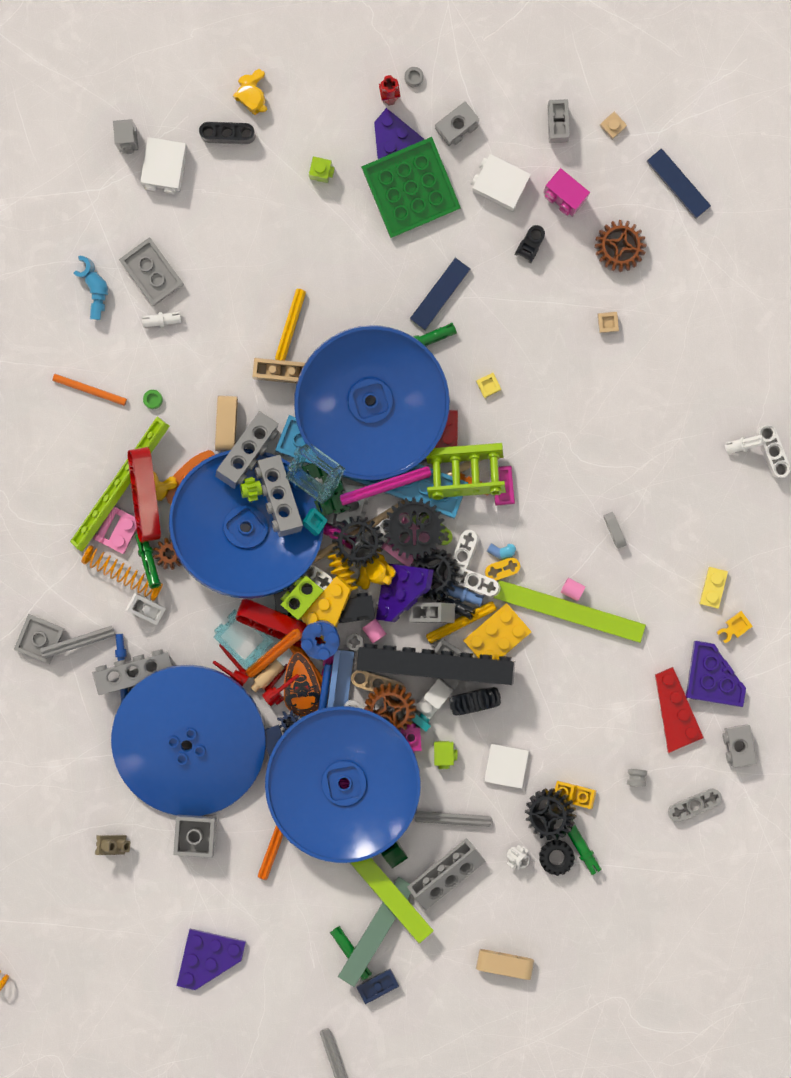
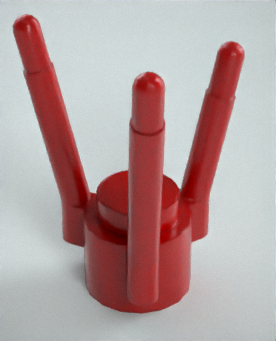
M219 644V647L238 670L232 673L216 661H213V664L243 686L249 678L246 675V670L242 668L223 644Z
M285 664V668L264 688L265 692L262 696L270 706L275 703L278 705L284 701V696L281 697V691L299 678V675L296 674L281 687H273L286 671L288 664Z

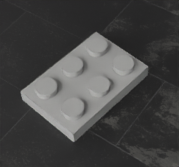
M150 237L119 259L152 306H155L184 285Z

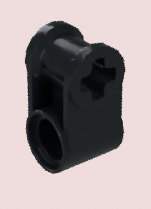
M539 225L532 226L514 255H520L529 260V263H532L544 239V229ZM538 230L541 233V238L533 239L531 232Z

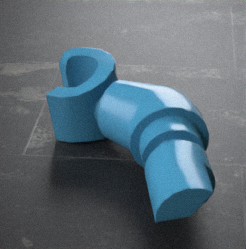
M78 256L79 261L86 263V269L81 273L75 271L73 274L86 278L85 282L90 289V294H92L91 299L94 300L91 303L90 319L100 320L101 311H105L103 301H105L106 295H108L107 283L94 272L95 265L92 260L84 256Z

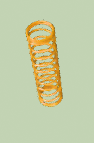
M90 545L87 548L81 563L85 565L90 561V568L97 564V572L104 568L103 574L107 575L111 571V579L118 574V583L124 579V586L131 582V590L138 585L137 593H141L145 588L144 597H147L152 592L150 599L154 601L157 598L163 583L158 588L151 589L146 595L149 585L148 581L139 591L145 573H143L139 581L132 588L138 570L135 571L128 583L125 584L131 566L119 580L125 563H122L119 570L112 577L118 559L115 560L108 572L105 573L111 555H109L104 565L98 570L104 552H102L96 563L91 566L97 548L94 552V546Z

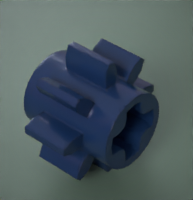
M293 710L290 711V714L283 711L284 717L277 718V720L281 721L280 728L284 727L286 731L293 724L287 726V722L284 719L292 717L291 721L295 723L300 715H293Z

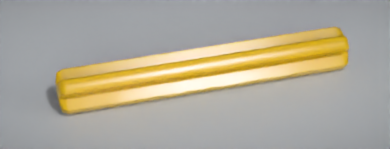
M296 289L275 360L285 361L306 295L305 290Z
M490 601L477 608L475 614H472L474 617L471 620L461 616L455 619L454 623H447L428 633L426 638L429 643H433L496 611V606L493 601Z

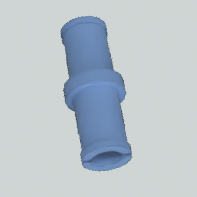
M454 585L452 586L455 588L454 592L448 590L449 596L460 599L463 603L466 601L481 607L484 595L469 591L466 587L463 589Z

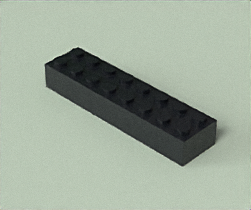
M364 643V647H359L357 670L505 685L514 684L516 661H511L512 657L499 656V659H492V655L480 654V658L473 657V653L465 652L460 653V656H456L454 651H441V654H435L433 649H422V652H415L416 648L403 647L402 650H396L397 646L383 645V648H377L378 644Z

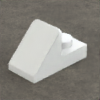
M134 593L126 608V611L155 625L159 623L166 610L163 606L137 593Z
M438 678L417 703V710L430 719L454 689Z

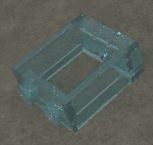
M306 443L295 450V458L288 465L287 469L289 471L286 478L323 504L333 496L345 468L311 443ZM306 458L328 474L323 485L301 469Z
M233 610L227 617L229 621L225 625L221 623L214 630L216 633L214 638L248 669L274 640L268 634L254 629L264 640L244 659L221 637L236 621L237 611Z

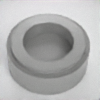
M410 67L406 70L405 82L407 85L418 87L422 84L424 75L420 68Z

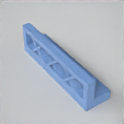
M337 650L334 654L327 708L344 706L348 701L354 651Z

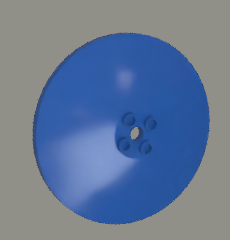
M380 325L358 326L330 337L308 358L296 384L294 394L295 418L305 444L324 465L335 472L351 478L362 480L386 479L412 469L435 448L444 432L448 419L449 389L439 362L419 340L391 327ZM372 395L375 397L376 401L373 405L365 403L367 396Z
M244 449V452L247 454L253 453V450ZM230 451L221 452L195 466L181 481L175 492L169 514V532L173 549L182 566L195 580L222 595L253 599L281 592L299 580L313 564L321 546L324 527L319 535L316 536L303 526L301 532L279 537L272 527V514L267 512L266 503L268 501L266 496L258 495V500L249 502L247 498H242L239 484L233 489L215 477L216 470ZM265 452L263 456L259 454L256 460L258 461L276 455ZM281 458L287 478L293 473H301L305 478L304 484L300 488L293 489L291 487L301 521H303L310 509L315 508L317 510L314 501L319 500V497L312 484L307 483L305 475L290 462ZM240 463L233 464L236 469L243 467ZM256 466L252 471L249 469L245 474L247 478L253 477L255 481H260L261 483V480L257 479L255 474ZM274 476L267 477V479L271 482H275L277 480ZM278 493L273 494V497L275 499L279 500L283 498ZM285 511L279 512V515L281 517L288 516L287 512ZM242 524H248L250 525L251 530L249 532H243L240 529V526Z
M178 665L158 670L146 676L128 692L114 718L111 748L114 762L121 778L128 788L143 802L157 810L172 815L203 816L232 805L252 786L260 772L265 756V726L253 698L234 679L212 668L198 665ZM183 741H190L192 748L189 750L182 747Z
M336 706L312 712L299 719L285 731L275 745L268 761L265 776V792L271 816L281 833L290 843L304 853L320 860L334 863H351L366 860L382 853L404 834L412 822L418 807L421 778L414 751L396 726L369 710L351 706ZM341 778L349 780L350 785L348 788L343 789L340 787L339 781Z

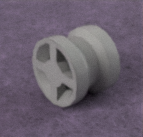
M628 769L630 776L627 780V785L646 786V770Z

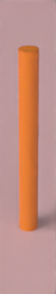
M54 374L52 379L54 382L123 406L127 402V399L57 374Z

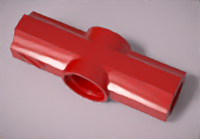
M392 75L385 76L384 80L379 84L382 102L390 106L394 105L401 95L398 80L393 78Z

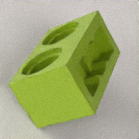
M307 575L297 580L293 584L295 586L292 592L287 591L281 598L283 601L281 606L298 620L324 591ZM306 583L311 584L313 587V591L309 595L302 592V586ZM292 598H297L300 601L298 609L290 607L289 602Z

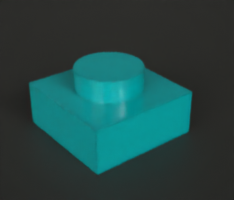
M312 508L302 521V524L316 536L319 535L328 520L315 508Z
M422 713L420 715L416 714L415 718L412 719L425 732L431 727L428 723L430 719Z

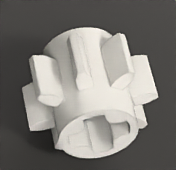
M520 845L511 847L507 852L506 858L509 859L507 864L517 870L525 868L530 862V857L528 856L530 851Z

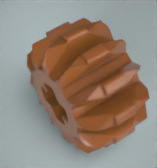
M164 538L165 545L158 541V545L161 548H154V551L159 552V554L154 555L153 558H160L157 562L158 566L164 562L163 569L166 570L170 563L171 570H174V563L178 566L182 564L178 561L172 542L169 543V539ZM167 549L174 551V555H171L173 558L170 559L165 556V552H168Z

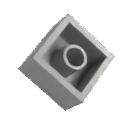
M177 815L173 855L212 858L215 848L217 817Z

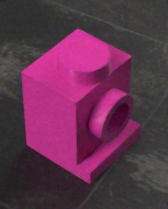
M412 723L411 725L407 724L406 730L401 728V733L406 739L409 734L415 736L413 741L407 739L413 751H422L420 727H416V723Z

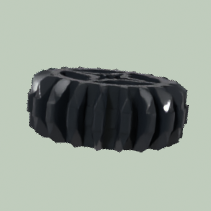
M351 516L349 517V524L346 520L342 521L344 528L341 525H337L336 528L340 533L333 532V535L338 537V539H332V543L338 544V546H334L332 549L333 551H340L336 554L337 558L341 555L344 556L341 563H344L346 559L349 560L348 567H351L353 562H355L356 568H359V562H362V566L366 567V560L373 564L372 556L378 559L379 555L376 551H383L381 547H378V545L384 544L383 540H378V538L383 537V533L376 534L380 527L377 526L373 529L372 526L375 522L371 521L370 524H367L368 517H365L363 522H360L361 517L357 516L356 522H354ZM352 527H360L356 535L344 534ZM365 529L372 535L374 544H371L364 538ZM360 533H361V537H360L361 540H360V542H362L363 545L361 546V544H360L359 547H357V548H356V551H355L354 549H355L356 546H355V542L353 541V539L356 540L357 537H359V535H360ZM342 540L351 545L352 551L350 555L345 551ZM362 548L372 550L364 557H356L358 550Z
M438 548L437 551L430 549L431 556L424 553V559L417 557L415 560L417 564H411V567L436 571L439 578L433 575L431 585L433 586L437 582H440L442 585L438 588L430 589L426 594H423V597L426 599L430 597L431 600H435L437 596L441 600L443 599V594L447 597L449 596L448 590L455 591V588L452 586L453 584H459L455 579L461 577L459 573H456V571L460 570V567L456 566L458 561L452 559L453 555L451 553L447 554V551H440ZM433 560H441L439 563L437 562L434 566L428 565V563ZM446 566L448 568L447 579L444 577Z
M490 687L452 696L449 699L450 710H452L453 715L457 716L497 707L501 704L500 692L498 688Z
M544 788L542 792L537 791L535 796H531V802L526 804L529 808L524 812L529 815L526 821L531 822L528 828L534 827L533 834L540 832V838L546 836L547 840H551L552 837L554 840H558L559 837L563 838L566 836V833L571 832L572 829L570 827L575 825L573 819L577 816L572 814V812L576 808L570 806L573 803L572 800H566L568 798L567 794L561 796L562 790L555 792L554 788L549 789V791L547 788ZM542 800H547L545 808L538 810ZM563 819L562 825L554 829L556 820Z

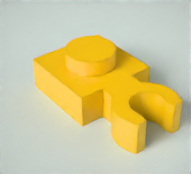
M739 611L725 622L728 627L719 629L717 635L725 632L727 637L723 640V643H727L731 640L733 634L738 638L753 626L743 612Z

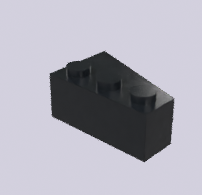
M368 592L356 594L357 598L348 599L345 609L339 618V623L375 619L372 595L368 596Z

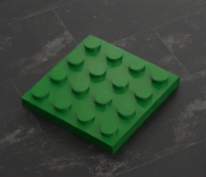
M432 137L361 166L390 238L461 209Z

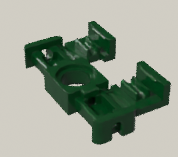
M317 458L316 462L302 467L308 484L313 482L312 479L318 477L319 479L322 478L328 495L325 497L326 499L314 501L318 512L326 516L331 513L341 514L351 509V506L341 504L340 495L343 494L342 491H345L338 472L330 469ZM331 479L338 480L339 484L336 489L329 488L328 482Z

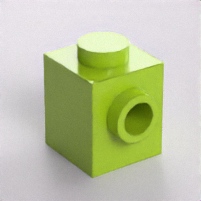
M313 156L309 178L328 183L329 178H333L335 167L332 166V160Z
M434 741V766H438V769H450V765H454V761H457V749H454L453 741Z

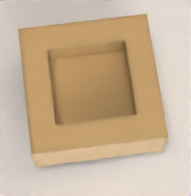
M614 111L600 124V127L613 140L627 125Z
M617 312L597 314L599 333L619 331Z

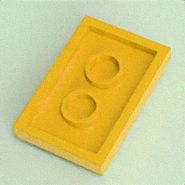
M505 603L463 641L478 658H480V654L492 655V659H499V656L506 655L528 636L531 630L512 608Z

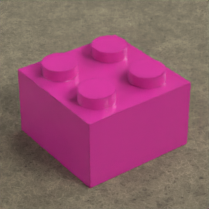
M561 168L546 184L543 192L545 194L544 197L553 204L555 202L560 206L559 210L567 216L570 214L572 217L590 194L586 188Z

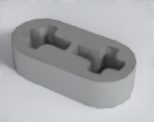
M610 512L603 515L616 548L619 549L626 546L625 538L614 513Z

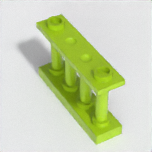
M502 443L434 448L426 457L427 464L433 465L434 487H427L429 499L440 500L444 497L483 494L500 495L501 493H506L505 481H499L498 459L504 458ZM489 459L491 482L480 483L479 461ZM461 461L471 462L472 484H460L459 463ZM450 462L452 463L453 485L441 486L440 464Z

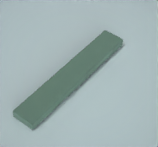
M398 877L394 885L408 899L411 892L407 886L410 883ZM383 902L338 975V978L353 987L357 984L396 919Z

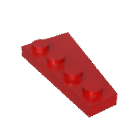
M671 667L655 674L667 752L670 753L704 738L688 700L685 698V693L674 668Z

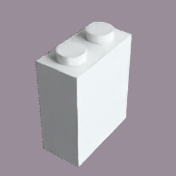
M148 137L141 176V184L145 186V189L156 191V188L164 189V192L175 194V191L180 192L187 153L186 143Z
M490 154L488 159L484 157L479 167L482 169L480 174H476L471 182V185H473L472 192L513 212L531 174Z

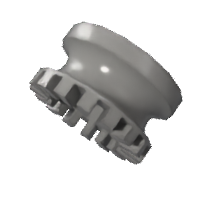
M353 633L347 637L346 645L350 650H359V647L363 646V638L359 634ZM354 636L360 641V645H356V648L352 647V644L349 643V640L353 639Z

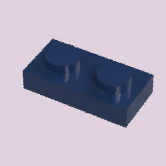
M390 968L359 984L356 988L364 1003L367 1004L398 988L399 983Z

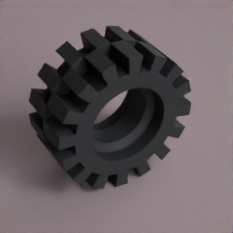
M561 840L546 842L542 846L541 852H539L541 866L551 875L566 874L565 872L571 870L570 868L574 864L575 856L573 850L566 842ZM559 850L564 854V860L559 865H554L549 860L551 852Z

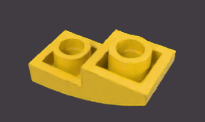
M561 781L556 782L555 792L562 790L561 796L567 794V801L572 800L573 805L588 809L593 808L597 790Z

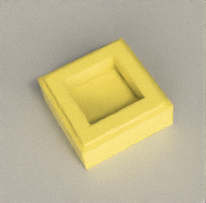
M494 373L476 380L484 398L502 390Z

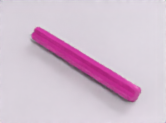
M426 466L340 495L341 504L347 505L431 476L430 468Z

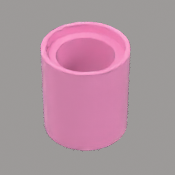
M568 577L560 593L578 602L586 586Z
M376 618L362 628L372 644L386 635V632Z

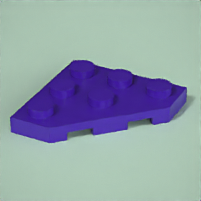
M387 108L374 122L378 159L424 140L423 137Z
M388 563L395 569L396 574L392 578L390 585H381L376 619L395 623L405 610L408 611L422 594H426L431 589L434 570Z
M694 641L685 698L743 707L746 687L740 682L731 666L722 657L718 648L713 643Z
M190 928L176 986L196 990L241 962L246 941Z

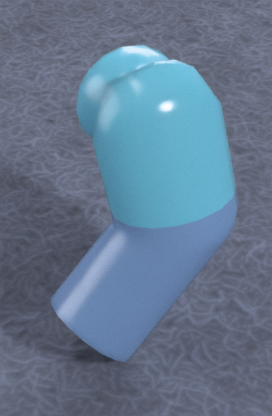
M491 543L487 549L488 553L500 560L511 558L515 555L516 547L513 544L498 548Z

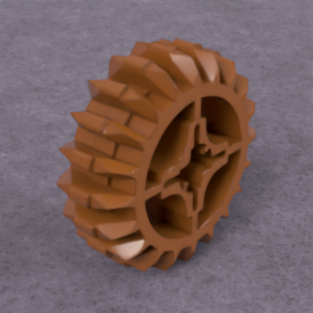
M622 220L618 221V226L612 221L611 228L606 224L604 226L605 231H599L602 237H596L595 240L600 243L595 244L594 248L600 249L595 253L596 256H603L599 259V262L607 261L604 266L605 268L611 264V271H614L616 266H618L619 272L623 271V266L629 271V264L635 268L637 266L635 260L638 262L642 261L639 255H645L646 252L641 250V248H646L647 244L640 243L645 240V236H638L642 232L641 229L637 232L634 231L637 226L636 224L630 228L628 227L629 221L625 223V226L622 225ZM614 232H622L618 239H607ZM627 234L633 238L636 248L627 242ZM623 238L622 243L625 247H623L618 254L619 249H617L618 246L616 245H618ZM605 244L614 250V258L607 253ZM622 253H634L630 259L619 261Z
M388 683L387 688L384 684H381L380 690L375 687L373 689L374 693L370 692L368 694L370 699H366L365 704L368 706H365L364 709L389 718L390 722L399 731H401L400 727L406 730L407 724L411 725L412 719L416 716L414 711H416L417 707L413 705L415 699H409L412 693L408 692L405 694L406 687L400 690L399 684H396L395 688L392 687L391 683ZM391 696H395L400 700L395 701L391 698ZM383 697L384 705L375 710V703ZM387 706L394 707L393 712L387 710ZM406 707V714L398 720L397 712Z

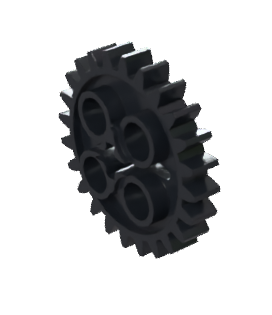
M415 497L412 498V502L405 498V504L398 501L399 507L392 506L393 513L387 512L390 519L384 520V523L388 524V526L383 527V530L389 532L384 535V538L391 539L387 545L394 544L392 551L394 552L399 549L398 556L406 553V559L410 555H413L414 560H416L417 555L424 559L425 552L431 556L430 549L432 548L437 551L435 544L441 545L442 542L439 540V537H445V534L440 532L446 529L445 526L440 525L445 520L438 518L442 512L435 513L437 506L434 505L430 508V501L423 504V498H420L419 502H416ZM414 511L416 512V526L420 528L416 530V545H413V533L409 529L412 527V512ZM403 514L410 517V521L406 524L399 521V517ZM421 514H426L429 516V521L421 523L418 517ZM408 534L410 536L409 542L402 543L399 540L400 535ZM420 534H428L430 537L429 541L421 542L419 540Z

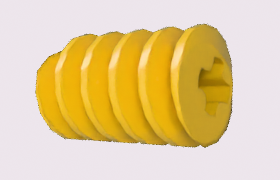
M336 554L329 555L327 559L333 560L329 567H335L330 574L340 576L352 590L357 589L358 586L352 585L357 579L350 577L355 571L349 570L348 560L346 559L344 563H341V560L344 558L343 555L338 558Z

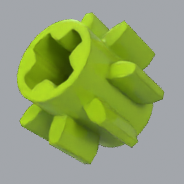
M253 477L245 478V483L240 484L242 498H247L249 502L258 500V495H262L260 481H255Z

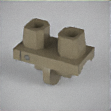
M96 835L97 848L95 855H125V852L130 851L131 842L126 840L127 835Z

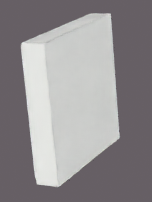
M491 743L484 782L522 789L529 750Z

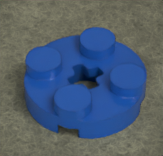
M319 620L310 623L302 633L301 647L307 655L314 659L326 660L333 656L339 648L340 638L338 630L328 621ZM322 635L326 643L318 644L315 638Z

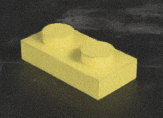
M708 567L699 604L719 609L728 571Z

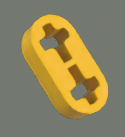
M507 558L490 564L485 569V576L499 580L514 575L520 570V563L516 558ZM508 561L517 564L513 572L510 569L504 571L503 567L509 565ZM491 567L494 569L501 568L502 572L496 574V578L488 575Z

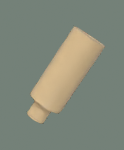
M277 659L274 660L254 679L255 683L251 686L252 690L257 692L260 688L264 689L285 667Z

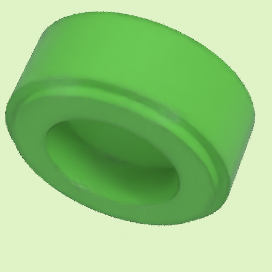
M149 390L144 394L143 402L146 407L157 409L161 406L163 397L157 390Z

